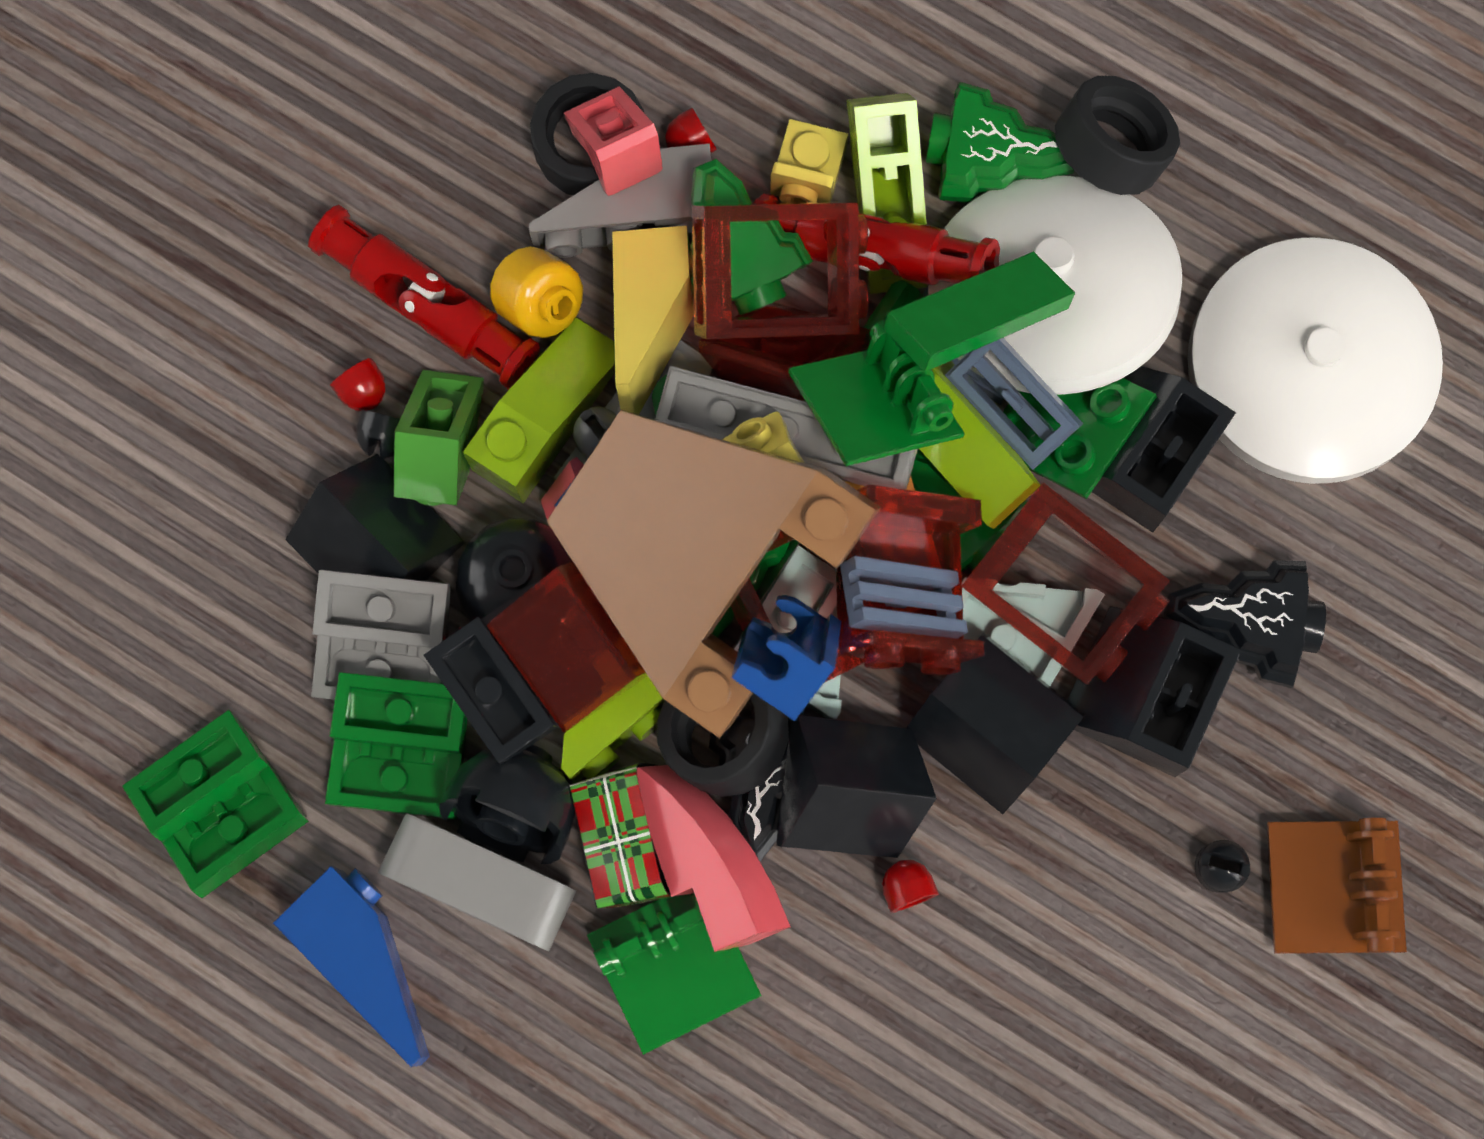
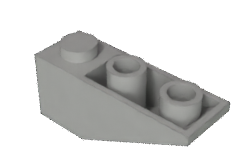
M710 144L660 148L662 170L658 174L614 195L608 196L604 192L600 180L594 182L529 223L533 247L547 250L558 258H567L582 253L583 248L607 246L609 250L613 251L612 232L675 226H687L689 242L691 244L700 228L691 204L693 168L711 161Z

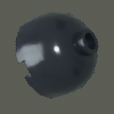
M507 518L487 525L469 540L458 561L456 592L463 613L470 622L477 617L480 619L484 618L534 582L539 586L565 625L570 621L574 612L576 614L582 602L583 589L577 580V568L551 527L534 519Z
M531 745L501 765L489 749L480 751L460 766L450 781L440 803V815L445 821L451 811L461 820L457 833L465 839L500 856L524 862L528 851L545 853L541 864H551L561 858L570 836L575 809L567 779L561 770L552 764V756L536 745Z

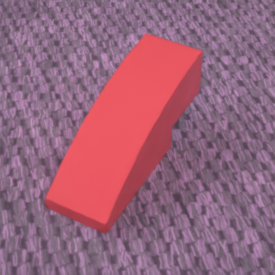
M668 765L638 767L637 778L651 839L671 897L695 894L714 952L749 945L790 928L791 926L776 890L754 850L730 817L706 792L697 789L683 780Z

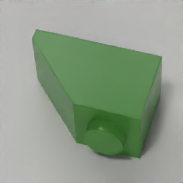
M422 370L395 429L394 497L416 500L421 504L429 506L441 504L457 506L470 473V466L463 451L477 431L484 378Z

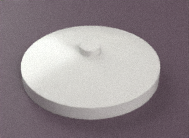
M1054 176L1046 179H1021L1012 182L1002 190H991L975 198L963 207L944 228L948 231L950 237L980 242L985 237L996 239L1000 246L999 266L1034 251L1075 292L1069 309L1004 337L1056 395L1089 391L1124 378L1141 367L1159 350L1174 326L1179 310L1182 289L1180 256L1176 244L1163 222L1150 208L1132 195H1118L1099 189L1082 177ZM939 281L934 286L928 285V295L950 287L954 283ZM991 350L985 355L1018 391L1030 393ZM965 355L960 356L957 359L961 360ZM974 366L971 368L972 371L984 378Z
M1289 239L1267 245L1243 257L1219 278L1208 293L1197 313L1189 339L1188 373L1190 383L1236 412L1219 440L1233 454L1247 464L1277 478L1309 484L1341 482L1367 474L1387 463L1417 436L1427 422L1437 400L1442 380L1443 360L1439 332L1425 300L1415 286L1396 267L1382 257L1362 247L1335 239Z

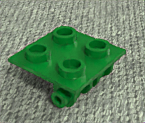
M886 320L878 322L870 330L871 340L868 350L791 367L788 371L845 466L963 438L965 434L952 413L953 401L949 395L940 391L934 382L935 374L933 371L928 370L924 372L883 329Z
M1124 378L1093 390L1057 395L1083 422V425L1072 433L1035 469L1032 470L1025 462L1030 471L1087 499L1157 397L1155 393ZM1019 391L1055 431L1061 426L1031 393ZM1008 403L1003 413L1038 448L1044 441Z
M694 893L658 899L587 934L597 963L604 976L606 975L643 1055L762 996L738 947L714 952Z

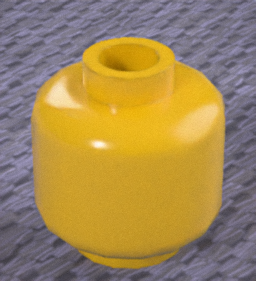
M529 246L516 249L507 255L495 269L490 283V299L496 312L506 321L527 335L546 338L559 334L569 327L576 318L583 301V284L577 271L568 263L547 250Z

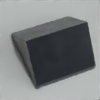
M378 454L321 481L285 539L318 574L319 570H331L426 581L465 544L429 505L421 504L412 499L394 497V470Z
M983 633L930 694L906 728L913 729L916 741L923 750L1003 815L1038 776L1084 718L1085 714Z
M799 715L795 721L791 719L776 846L898 858L937 799L913 729Z

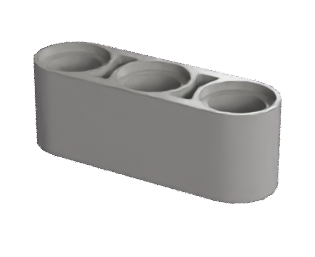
M408 813L405 814L378 870L379 874L546 951L550 950L576 894V890Z

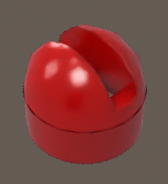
M692 107L676 116L668 125L665 135L668 148L710 144L711 153L717 150Z
M367 358L355 364L330 384V387L345 406L357 411H368L376 408L383 400L386 389L385 378L372 358Z
M900 860L887 870L883 878V895L890 913L908 909L939 895L930 872L923 864L914 860Z

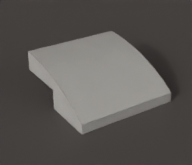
M319 570L312 635H317L311 697L335 700L339 672L443 684L423 655L449 636L450 584Z

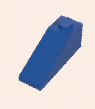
M331 866L273 924L410 1067L421 1066L430 1055L388 917L375 904L383 895L356 868L347 875L343 870Z

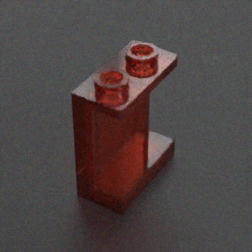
M869 484L858 489L857 491L881 508L844 562L853 556L958 571L960 584L951 588L953 595L962 596L960 534L982 526L981 500ZM839 565L836 568L837 618L841 620L838 656L864 658V667L870 669L900 668L904 666V662L921 663L922 673L934 675L960 672L962 662L984 656V641L964 639V635L959 638L850 628L841 567ZM863 600L864 607L937 616L936 610L910 606L906 608L889 607L885 603ZM963 609L956 612V619L963 620Z

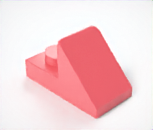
M620 86L564 112L572 134L589 154L603 190L608 196L656 175L662 170L659 137L654 123Z

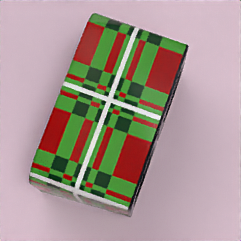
M637 763L569 786L596 909L622 907L671 897L651 839L637 778L638 767L658 766L656 764Z

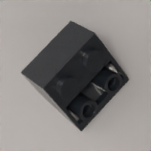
M1141 366L1125 376L1124 379L1155 393L1157 397L1092 490V493L1153 533L1176 503L1236 412L1183 377Z
M1110 606L1067 701L1085 714L1074 730L1168 775L1176 777L1190 768L1242 650L1182 622Z

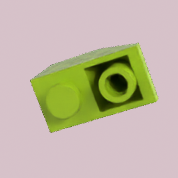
M619 635L590 658L612 691L565 723L561 769L573 784L578 783L584 777L591 779L606 774L620 759L615 752L616 749L633 735L642 741L657 729V719L664 699L629 646Z

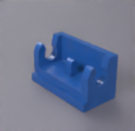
M779 595L775 604L782 612L789 613L795 618L796 627L788 633H781L775 630L771 623L753 617L743 630L731 678L795 721L835 669L841 620L832 614L826 619L799 599L789 595Z

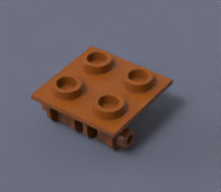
M1361 818L1359 821L1267 822L1274 954L1407 952L1398 821H1386V818Z

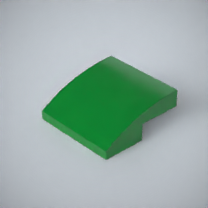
M339 672L329 737L334 739L325 804L398 814L408 813L415 816L443 819L440 815V803L450 781L464 762L467 717L444 684ZM451 811L447 819L457 820V817Z
M227 710L122 785L150 833L163 843L191 891L201 899L309 822L263 753L230 710Z

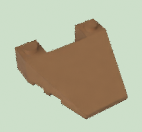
M620 410L548 518L547 523L662 698L720 738L732 725L753 692L731 678L738 652L714 636L712 632L781 530L837 568L844 562L881 507L825 468L801 463L752 447L735 444Z

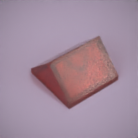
M773 302L749 313L738 314L699 339V352L722 380L806 402L789 375V368L866 351L871 337L869 335L870 329Z
M574 562L554 569L487 624L488 629L564 734L648 676Z

